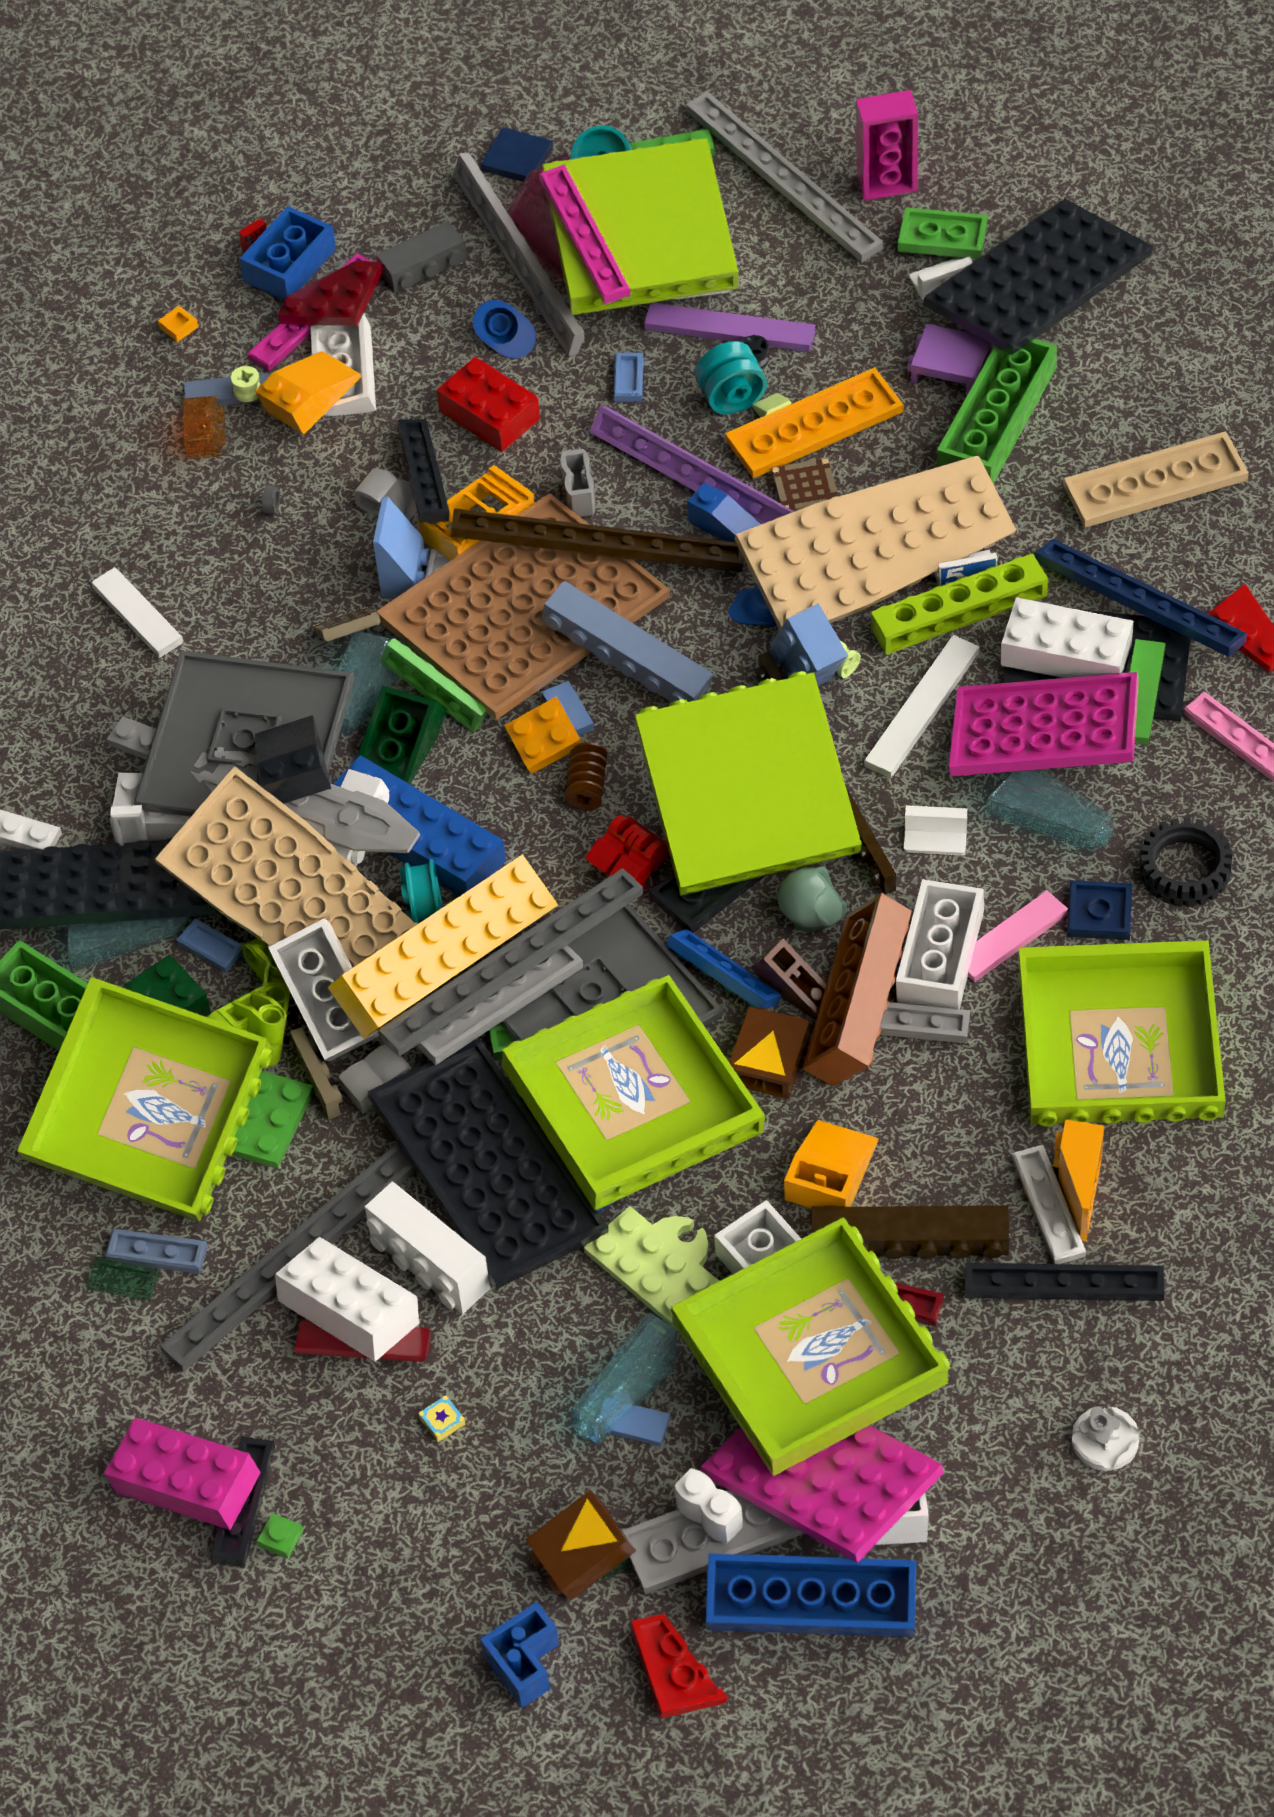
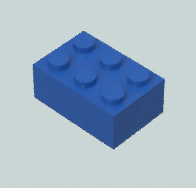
M287 206L241 256L240 265L243 282L285 300L286 296L300 290L336 250L333 226Z

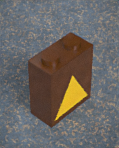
M748 1007L729 1061L747 1089L782 1098H790L810 1039V1021L797 1015L788 1016L775 1013L767 1008Z
M591 1490L525 1539L532 1549L528 1552L531 1560L539 1570L545 1567L550 1576L545 1579L556 1595L563 1593L570 1600H573L636 1552L601 1500Z

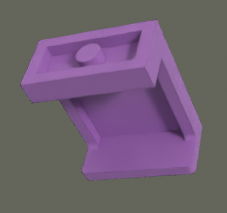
M926 324L923 335L918 334L915 343L916 353L915 355H910L907 371L911 372V383L917 384L919 376L925 375L966 384V395H968L992 352V344L973 333Z

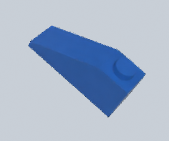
M703 483L687 501L689 523L723 541L736 542V534L761 525L728 494L706 483Z

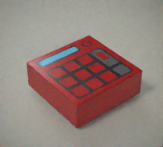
M261 218L239 231L241 249L244 253L267 229L266 223Z

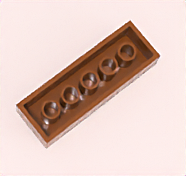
M883 893L846 915L803 1065V1070L831 1086L850 1079L854 1074L867 1069L873 1062L875 1041L881 1034L880 1023L889 1005L887 1001L888 994L896 980L894 973L897 963L903 954L901 949L903 940L909 932L910 924L908 922L911 910Z

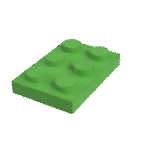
M905 207L898 240V251L913 254L920 253L979 259L982 256L988 215Z
M261 1071L259 1079H261L259 1092L255 1098H250L247 1106L249 1108V1115L243 1127L239 1126L235 1135L237 1145L232 1156L278 1169L313 1096L314 1087L310 1084Z

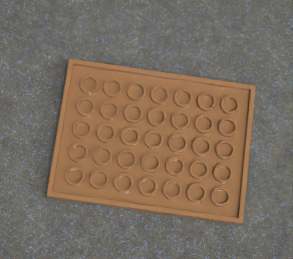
M551 493L517 515L588 524ZM480 540L377 612L382 625L427 663H430L438 672L455 682L459 688L477 700L487 710L486 713L497 720L592 653L583 646L574 644L570 638L559 631L550 629L541 621L544 604L563 581L571 584L631 623L636 622L670 598V589L630 558Z

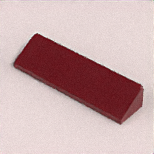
M301 1321L294 1347L296 1354L368 1358L311 1321ZM414 1327L379 1359L413 1362L426 1361L430 1353V1329Z

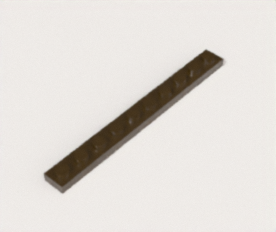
M454 508L451 537L727 571H743L744 557L736 542Z
M769 651L758 655V668L755 669L759 683L771 678L776 679V681L785 679ZM846 787L862 844L860 853H857L858 858L862 863H867L870 868L869 875L872 883L875 886L879 885L884 895L896 891V873Z

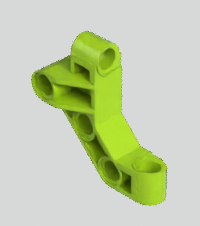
M255 938L242 945L240 950H242L250 968L263 981V985L215 1010L207 1018L267 1038L271 1045L270 1050H273L269 1066H274L281 1059L291 992L268 948L270 946Z

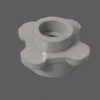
M1093 1407L1087 1420L1080 1423V1431L1083 1434H1087L1090 1440L1099 1444L1107 1443L1113 1434V1430H1117L1120 1427V1420L1115 1416L1111 1417L1104 1413L1102 1407ZM1102 1423L1103 1426L1098 1427L1097 1424Z

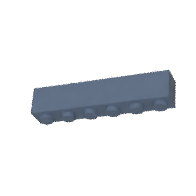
M566 581L561 583L544 604L541 621L550 629L559 631L570 638L574 644L583 646L594 653L601 661L610 663L618 668L622 674L634 678L649 691L661 695L669 700L670 703L682 699L687 700V702L699 700V697L704 695L709 689L713 673Z

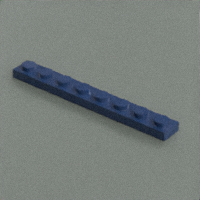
M1055 539L1050 540L1035 552V558L1038 563L1227 657L1246 643L1247 633Z

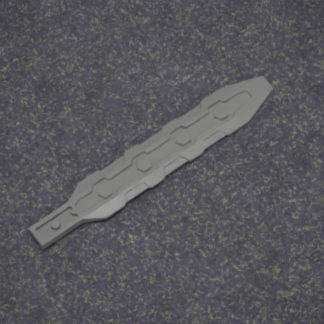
M122 716L108 736L107 741L111 747L147 760L156 728ZM218 747V750H214V757L222 758V756H225V759L242 762L219 764L213 773L204 770L197 774L191 771L199 783L204 781L213 792L235 766L264 789L257 763V754L252 755L244 751H224V747ZM203 752L194 764V767L201 768L208 764L207 758L209 754ZM331 784V789L284 804L310 824L327 841L353 851L409 853L420 837L419 831L384 800L360 791L352 792Z

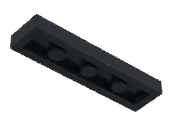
M241 1436L238 1450L250 1454L260 1471V1475L231 1530L218 1526L211 1559L212 1563L246 1567L275 1444L271 1440Z

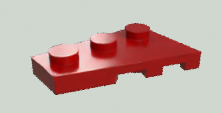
M1244 584L1207 614L1247 633L1246 643L1238 650L1270 673L1274 670V625L1247 585Z
M665 1614L631 1621L630 1630L660 1719L727 1702V1695L721 1688L718 1689L704 1665L702 1663L699 1664L687 1649L688 1644Z

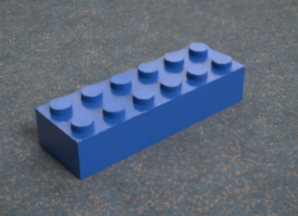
M360 755L348 768L382 779L389 789L388 804L420 833V837L409 853H386L403 863L408 862L410 867L429 864V859L433 858L439 884L459 897L494 874L506 861L504 840ZM348 769L333 783V785L341 787L345 779V776L348 772Z
M709 1554L706 1625L708 1630L915 1637L916 1560L861 1559L857 1563L850 1558Z

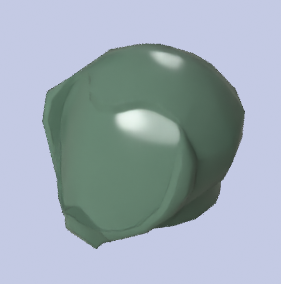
M822 865L817 868L804 867L790 872L779 885L777 899L780 910L794 923L797 929L804 932H815L835 925L846 914L847 903L842 900L834 889L829 873Z

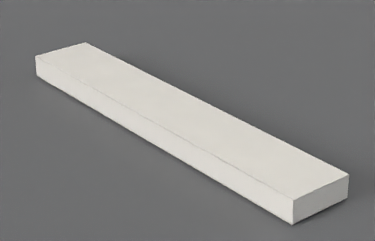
M955 635L951 637L866 757L864 767L892 778L979 654V646Z

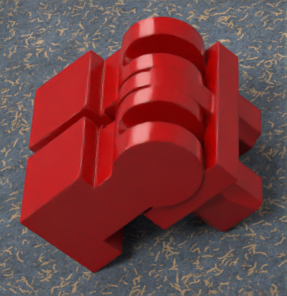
M619 815L610 823L605 835L602 838H598L585 859L608 874V876H612L623 868L643 887L644 891L647 886L645 884L647 878L652 871L656 872L658 867L664 864L669 856L666 842L634 818Z

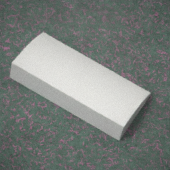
M363 313L358 326H310L312 355L324 351L361 375V378L324 415L338 416L376 411L371 326L365 314Z

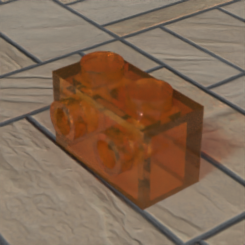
M217 395L183 398V430L187 460L221 457V446L226 445L225 428H221V424L226 423L224 407H219Z

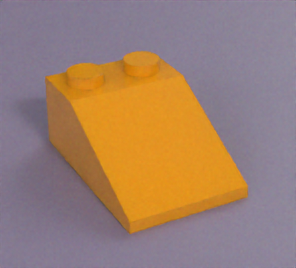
M321 351L274 371L255 392L266 412L304 435L361 378V375L344 363Z
M1065 1119L1063 1132L1057 1131L1054 1146L1056 1151L1053 1167L1059 1168L1058 1181L1082 1241H1087L1102 1160L1104 1125Z

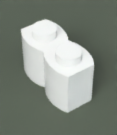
M690 1469L675 1484L676 1504L680 1512L688 1519L702 1523L706 1533L713 1539L727 1544L743 1528L742 1508L739 1502L728 1492L716 1489L713 1481L704 1473Z

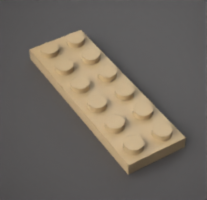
M1225 431L1064 478L1063 486L1086 528L1248 481L1249 473Z

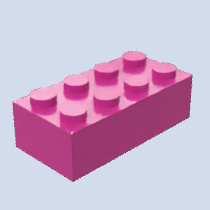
M911 90L856 99L857 180L864 200L918 191V111Z
M135 1417L104 1475L116 1493L231 1530L260 1475V1471L249 1453Z

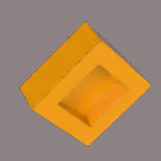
M177 306L158 320L159 328L176 342H179L198 328L197 319L180 306Z

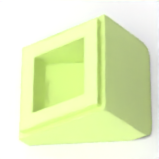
M775 393L753 404V408L760 417H763L790 405L791 401L787 397Z

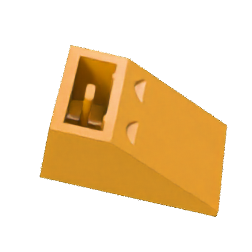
M817 1120L796 1152L784 1179L785 1201L811 1209L812 1207H851L878 1143V1138Z

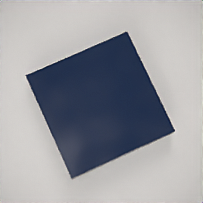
M502 127L482 161L481 169L484 172L532 184L553 148V141Z
M1070 880L1067 937L1130 940L1132 883Z

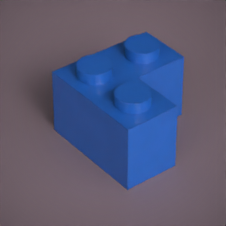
M536 1602L480 1639L484 1659L521 1708L550 1690L548 1672L538 1658L559 1645L556 1625L540 1604Z

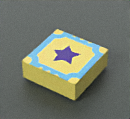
M447 1396L419 1412L420 1420L437 1442L465 1425L464 1417Z

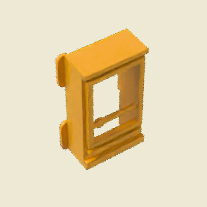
M493 465L489 468V472L447 500L450 512L449 522H439L436 524L420 523L418 517L419 533L423 536V542L451 561L480 541L451 537V530L446 525L453 521L454 508L470 510L473 506L478 505L489 513L517 516L534 504V493ZM492 495L506 506L495 512L494 508L488 507L481 501L487 496Z

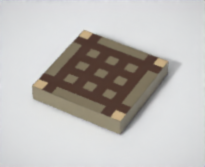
M828 458L772 468V477L779 503L793 511L839 497Z
M365 607L312 626L315 635L328 642L378 625L381 620L377 611Z

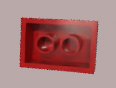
M476 356L437 389L439 411L500 452L507 449L540 419L539 401L536 395Z

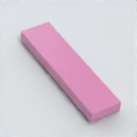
M1206 692L1201 693L1184 708L1183 714L1274 782L1273 742Z
M1048 890L976 941L968 977L975 983L1018 952L1019 948L1025 947L1068 915V908Z

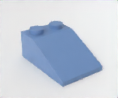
M382 497L373 546L381 597L397 598L424 579L422 567L428 565L429 549H424L423 536L390 498Z

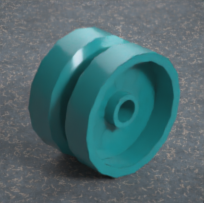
M598 125L588 128L578 136L572 147L571 159L604 155L610 152L629 151L632 148L622 132L612 126Z
M726 342L715 346L701 357L695 368V378L705 393L709 405L715 412L722 415L737 413L752 407L753 404L762 398L767 388V378L758 365L752 350L748 345L741 342Z

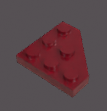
M354 261L286 296L278 313L280 324L358 326L383 272L381 262Z

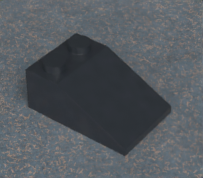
M313 715L255 733L257 763L263 787L280 802L285 804L331 789Z

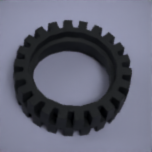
M1184 817L1183 823L1180 824L1178 818L1171 819L1170 826L1165 821L1160 823L1159 829L1154 827L1150 831V836L1147 835L1144 839L1140 853L1141 879L1144 881L1147 890L1152 889L1153 896L1158 898L1162 895V901L1169 904L1171 899L1175 900L1174 906L1180 907L1182 906V901H1187V907H1194L1195 901H1198L1200 905L1206 904L1208 897L1211 900L1217 898L1218 892L1222 893L1230 880L1232 870V849L1230 848V843L1227 838L1224 839V834L1220 830L1215 832V826L1210 823L1203 827V820L1197 819L1195 824H1191V818ZM1177 842H1189L1203 846L1211 852L1216 860V868L1205 879L1196 882H1179L1168 878L1158 870L1155 858L1165 846Z

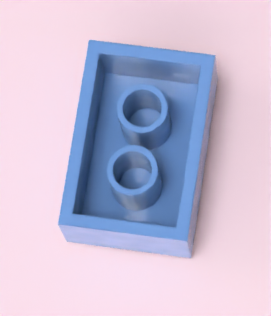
M819 603L788 618L770 643L771 655L776 663H781L786 672L785 679H788L789 675L796 672L804 671L806 674L814 672L818 686L829 681L848 656Z

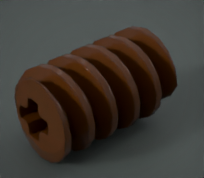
M584 742L575 745L570 750L564 797L570 806L578 810L593 811L602 805L601 797L604 791L606 758L608 755L607 749L603 745L595 742Z

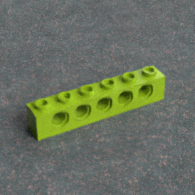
M1033 553L1024 557H1017L1005 564L987 568L985 571L969 577H962L958 581L944 586H937L922 594L909 596L900 602L882 606L871 612V630L887 655L1011 610L1016 597L1032 601L1047 596L1048 577Z

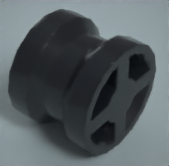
M750 335L744 338L741 343L749 346L761 369L766 367L769 363L768 341L760 335Z

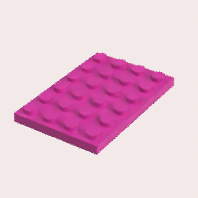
M1137 672L958 687L949 761L950 775L968 776L1134 762L1139 685Z
M870 1425L775 1476L771 1474L740 1427L701 1466L702 1473L707 1475L712 1481L857 1563L944 1473L941 1463Z

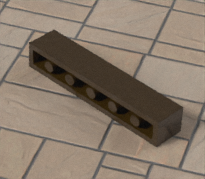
M1008 1205L812 1207V1233L844 1217L850 1227L855 1226L859 1230L866 1250L868 1252L873 1251L876 1256H885L889 1259H899L903 1256H918L923 1259H931L935 1256H952L953 1258L962 1259L969 1255H984L987 1258L1009 1255Z

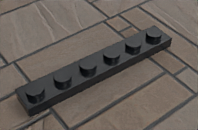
M399 419L397 430L420 523L427 522L429 524L449 522L450 512L427 420Z
M965 1263V1298L1164 1301V1266Z

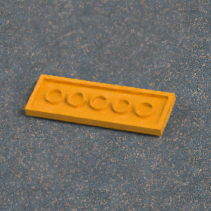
M874 367L725 433V439L754 479L772 471L773 467L788 464L903 413L904 404Z

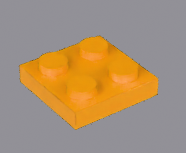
M557 696L504 725L530 774L566 756L575 745L582 743Z

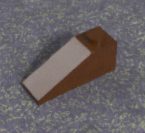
M781 939L772 945L750 968L763 982L781 993L783 999L814 1020H817L827 983L784 939Z

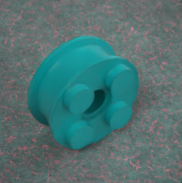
M431 858L429 859V864L411 867L407 862L405 866L400 867L403 902L407 905L406 914L414 923L417 922L419 924L442 909V899L434 860Z

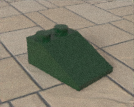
M382 685L358 757L361 755L406 783L411 784L439 735L447 708L437 701Z

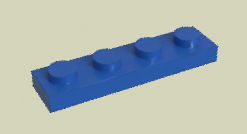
M688 929L669 936L666 946L675 951L679 958L691 962L699 968L702 974L712 977L723 984L725 990L737 994L746 1000L748 1006L758 1009H769L779 1004L782 997L781 993Z

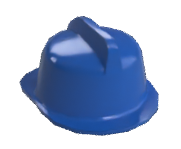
M490 300L479 306L473 316L475 333L499 354L507 358H521L532 351L536 342L534 326L511 305L501 300Z
M758 585L754 588L739 591L727 612L731 619L740 624L777 626Z

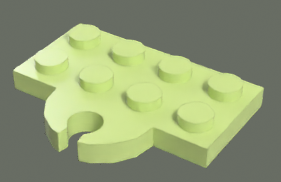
M629 1206L608 1225L607 1234L584 1247V1253L673 1329L678 1331L672 1322L671 1306L719 1282L717 1278L702 1267L707 1261L709 1252L706 1232L701 1228L697 1231L696 1238L693 1241L683 1242L679 1239V1236L693 1229V1219L672 1216L663 1218L652 1225Z

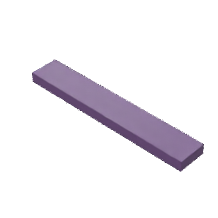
M650 303L644 323L645 330L731 342H742L747 336L760 335L768 341L769 347L810 352L815 335L814 324Z

